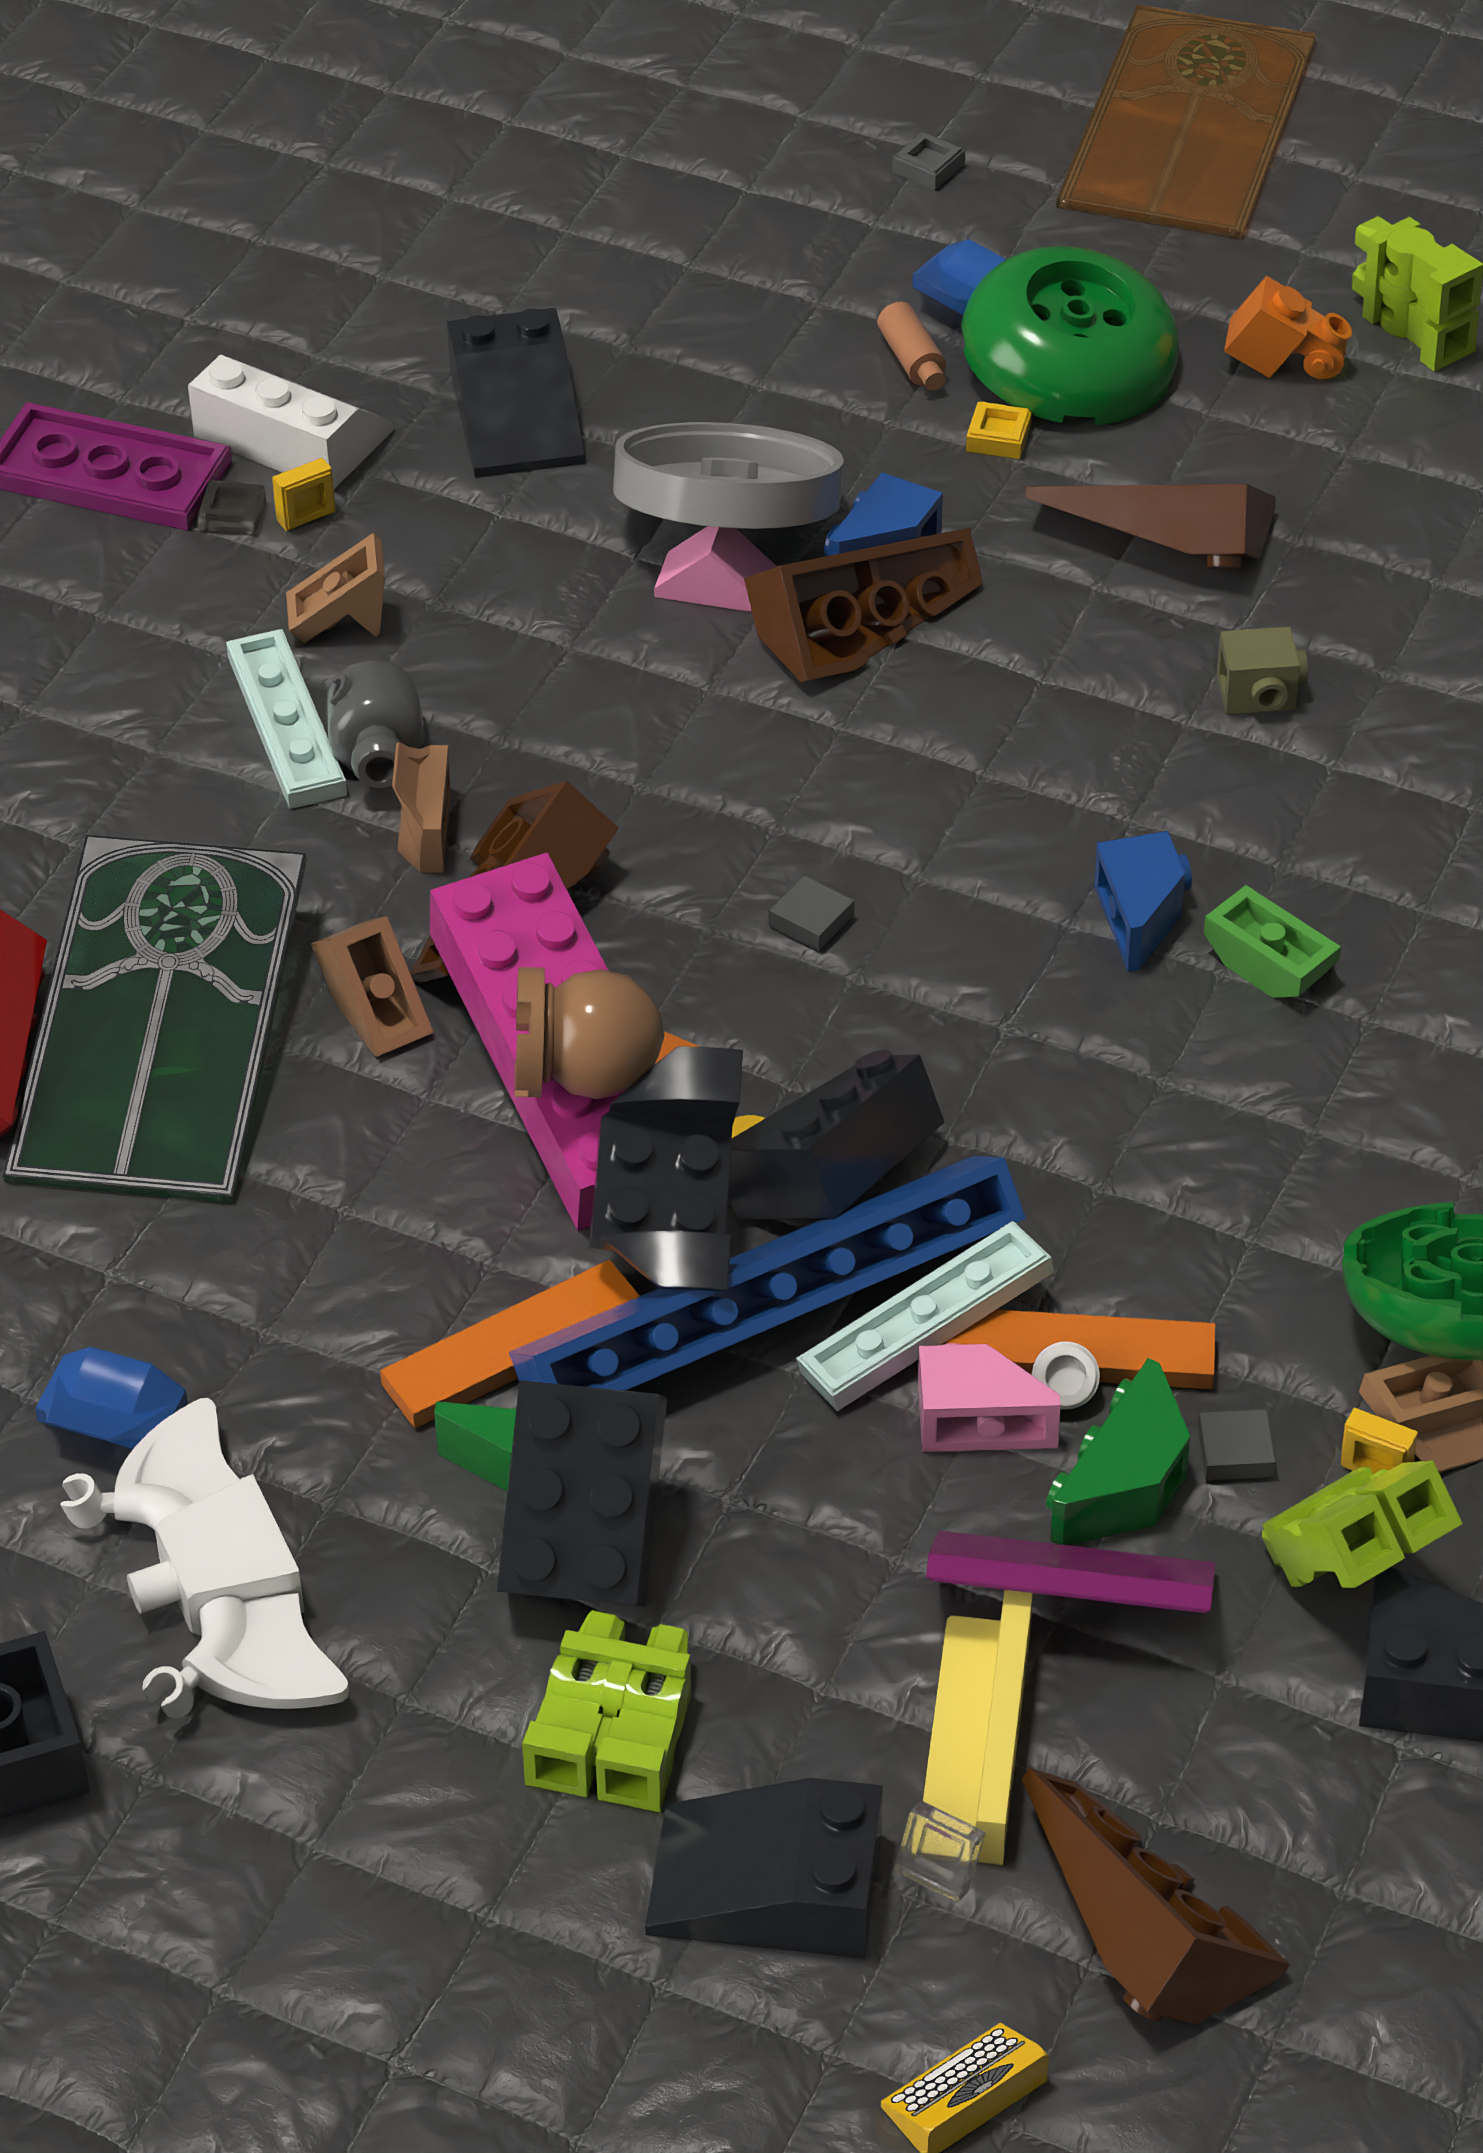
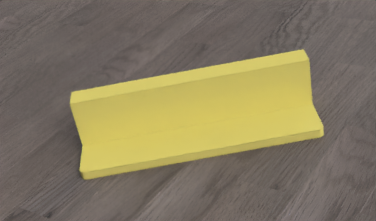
M1004 1590L1001 1621L962 1616H950L947 1618L917 1840V1853L921 1856L1003 1865L1031 1633L1033 1593Z

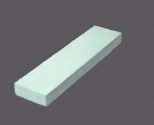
M283 629L226 642L228 659L289 809L347 796L345 777L333 754L329 739Z
M1011 1221L797 1357L796 1360L800 1373L836 1411H839L919 1359V1346L942 1345L1053 1274L1054 1267L1051 1256L1014 1221Z

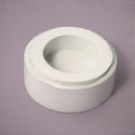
M1058 1342L1048 1346L1038 1355L1033 1365L1032 1376L1060 1394L1061 1409H1073L1088 1402L1095 1394L1099 1384L1100 1372L1096 1359L1085 1347L1073 1342Z

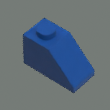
M1168 831L1097 843L1094 888L1127 972L1140 970L1182 917L1184 891L1190 890L1192 887V875L1188 858L1185 854H1177Z

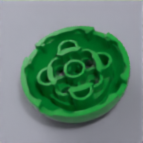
M1050 246L1036 248L1016 254L999 263L975 287L967 302L961 324L965 342L963 352L968 364L979 380L989 390L1010 405L1028 408L1034 416L1060 423L1063 422L1064 415L1094 417L1095 425L1120 422L1145 412L1154 406L1169 389L1178 362L1179 336L1176 322L1169 305L1158 289L1144 275L1127 263L1107 254L1080 247Z
M1454 1202L1419 1205L1396 1210L1371 1219L1356 1228L1346 1238L1342 1261L1345 1288L1355 1309L1372 1328L1389 1340L1420 1353L1455 1360L1483 1361V1214H1454Z

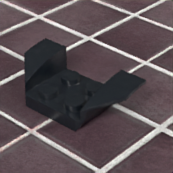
M677 1046L610 1104L609 1112L601 1117L598 1129L589 1248L616 1251L660 1289L727 1293L731 1235H727L725 1232L732 1127L740 1103L743 1050Z

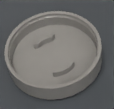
M719 422L655 425L633 430L617 440L615 444L613 493L619 501L635 510L677 522L712 527L748 529L798 526L826 519L839 510L841 505L844 459L836 448L823 441L775 428Z

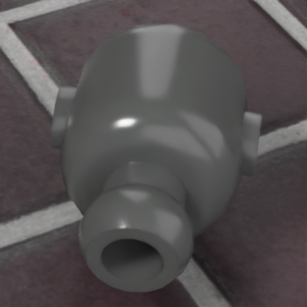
M371 659L352 663L332 679V683L327 691L325 711L328 738L335 758L347 770L354 772V775L363 784L373 788L392 786L396 743L401 742L408 747L421 749L426 738V732L423 729L420 698L414 681L402 668L385 660Z

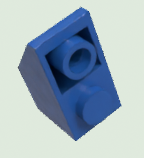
M881 472L867 491H861L857 495L850 513L842 523L832 526L824 545L825 556L942 533L943 493Z

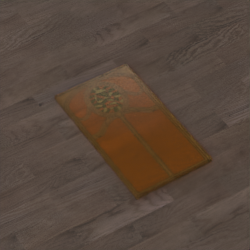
M1137 4L1056 198V207L1243 239L1316 43V33Z

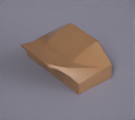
M398 742L396 743L392 787L401 803L398 852L420 873H444L451 799L448 745H429L422 749H417Z
M1430 1355L1364 1374L1359 1393L1378 1417L1418 1431L1415 1454L1421 1461L1433 1460L1438 1472L1441 1473L1483 1460V1361L1455 1360Z

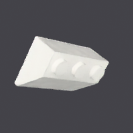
M219 355L188 384L195 438L228 445L231 447L232 453L282 473L323 457L332 468L334 489L394 430L393 421L223 355Z

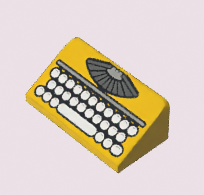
M1000 2022L881 2101V2108L920 2153H940L1047 2082L1049 2056L1040 2045Z

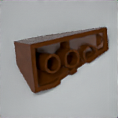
M1248 484L1025 486V498L1183 553L1207 559L1206 568L1220 570L1241 569V559H1260L1276 507L1275 496Z
M970 528L781 565L744 578L757 635L800 682L858 669L879 651L895 644L908 635L907 633L928 618L936 616L983 584Z
M568 781L522 794L507 800L477 843L470 859L478 865V868L469 877L548 853L564 886L568 889L583 877L593 875L602 867L610 854V850L606 847L619 828ZM431 936L426 941L410 972L412 979L417 983L449 975Z
M1032 1768L1027 1770L1022 1778L1025 1789L1105 1968L1126 1989L1123 1998L1133 2010L1155 2022H1161L1163 2017H1168L1196 2025L1283 1977L1290 1964L1244 1918L1229 1906H1222L1217 1912L1208 1903L1189 1893L1187 1890L1195 1878L1179 1865H1170L1154 1853L1137 1847L1142 1839L1141 1835L1077 1782Z

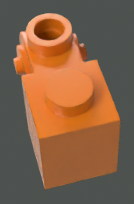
M1266 276L1231 316L1224 352L1268 378L1276 372L1290 354H1303V367L1306 373L1317 379H1329L1339 374L1344 366L1348 339L1352 336V329L1342 316L1336 313H1328L1323 316L1311 308L1312 302L1304 298L1296 289L1283 286Z

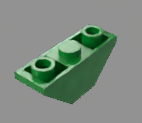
M1147 1358L1132 1381L1127 1378L1121 1381L1111 1400L1109 1416L1101 1427L1094 1424L1089 1428L1078 1452V1462L1070 1474L1062 1471L1054 1480L1046 1500V1509L1052 1511L1050 1541L1061 1545H1071L1156 1526L1186 1480L1190 1434L1159 1362Z

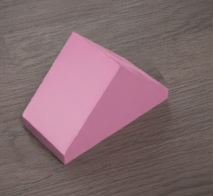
M707 526L668 551L654 588V597L752 612L744 578L777 566L736 528Z

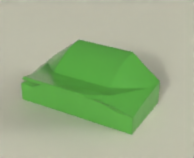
M1247 885L1205 916L1204 935L1225 967L1272 998L1300 996L1340 960V945Z

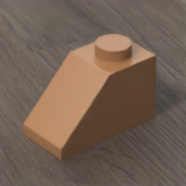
M387 916L364 921L311 943L333 1001L374 1057L434 1033Z

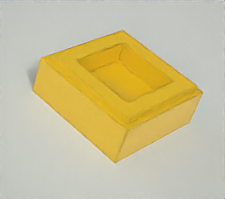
M977 402L966 436V451L1021 459L1032 425V411H1029L1028 408Z
M323 457L272 477L276 519L285 531L336 512L332 468Z
M1354 1407L1344 1426L1340 1465L1353 1471L1359 1467H1370L1374 1474L1381 1469L1391 1470L1401 1463L1414 1462L1418 1431Z

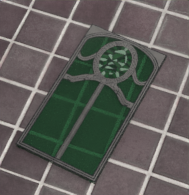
M86 835L2 1175L4 1182L234 1203L306 868V853Z

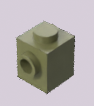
M1290 626L1220 631L1216 675L1225 713L1240 714L1296 710L1298 685H1306L1308 681V663L1305 650H1296Z

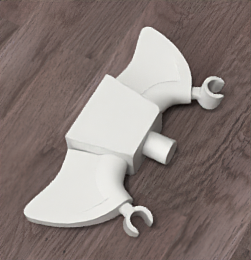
M200 1398L193 1401L152 1429L134 1447L124 1461L117 1476L115 1492L101 1493L94 1480L87 1474H74L63 1481L62 1486L73 1501H64L60 1505L68 1519L78 1528L88 1529L94 1527L104 1519L107 1513H115L116 1520L146 1524L155 1530L160 1563L127 1574V1582L138 1612L142 1614L177 1601L190 1631L202 1636L199 1644L182 1660L183 1670L181 1672L170 1666H162L152 1670L143 1681L142 1690L150 1703L160 1700L164 1693L175 1689L161 1704V1708L168 1717L182 1718L190 1712L194 1702L192 1689L196 1686L218 1698L233 1703L275 1709L319 1707L340 1703L348 1698L349 1686L346 1677L317 1647L304 1627L301 1615L305 1612L300 1572L254 1475L239 1479L223 1457L220 1447L216 1407L212 1400Z

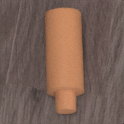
M895 302L885 307L878 317L877 325L907 375L916 385H925L931 391L938 390L946 381L944 375L946 360L913 307L907 302Z

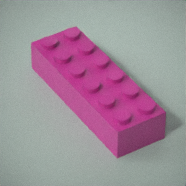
M544 853L430 890L429 934L577 1231L591 1226L598 1129L601 1117L609 1112L610 1104L618 1096L594 1099L571 1094L551 1078L549 1083L542 1081L541 1098L515 1097L517 1034H529V1031H516L518 967L545 968V984L552 983L554 988L574 973L599 969L609 970L548 853Z

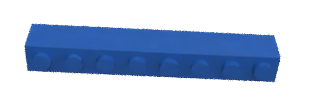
M972 1156L848 1208L836 1218L822 1219L730 1258L727 1293L659 1288L509 1351V1355L519 1380L625 1391L992 1234L1011 1221L1017 1223L1026 1219L1005 1157Z

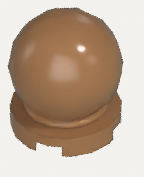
M518 967L516 1031H529V1034H517L515 1097L541 1098L542 1081L549 1083L551 1078L571 1094L594 1099L619 1096L656 1064L665 1037L661 1014L651 995L630 976L599 969L574 973L554 988L552 983L545 984V968Z

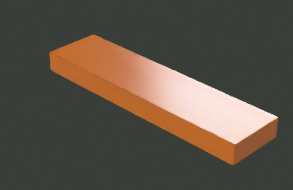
M609 1259L381 1369V1385L414 1429L435 1419L436 1401L467 1404L518 1379L509 1351L640 1297V1295Z
M996 1309L946 1341V1344H988L1031 1375L1036 1358L1045 1348L1058 1342H1073L1085 1347L1096 1359L1100 1372L1099 1383L1120 1384L1125 1378L1132 1381L1147 1358L1160 1363L1170 1387L1213 1390L1215 1323Z

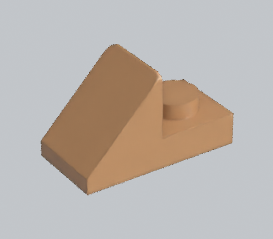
M373 532L286 592L289 632L305 644L322 631L336 626L344 616L349 614L374 636H380L385 582L380 537Z

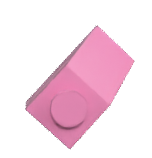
M948 1343L935 1346H919L918 1399L922 1452L1058 1448L1061 1409L1060 1394L988 1344L961 1345Z

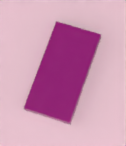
M26 402L0 439V489L188 531L231 464V447Z
M939 1530L928 1553L926 1578H930L929 1581L1207 1613V1611L1211 1610L1216 1562Z

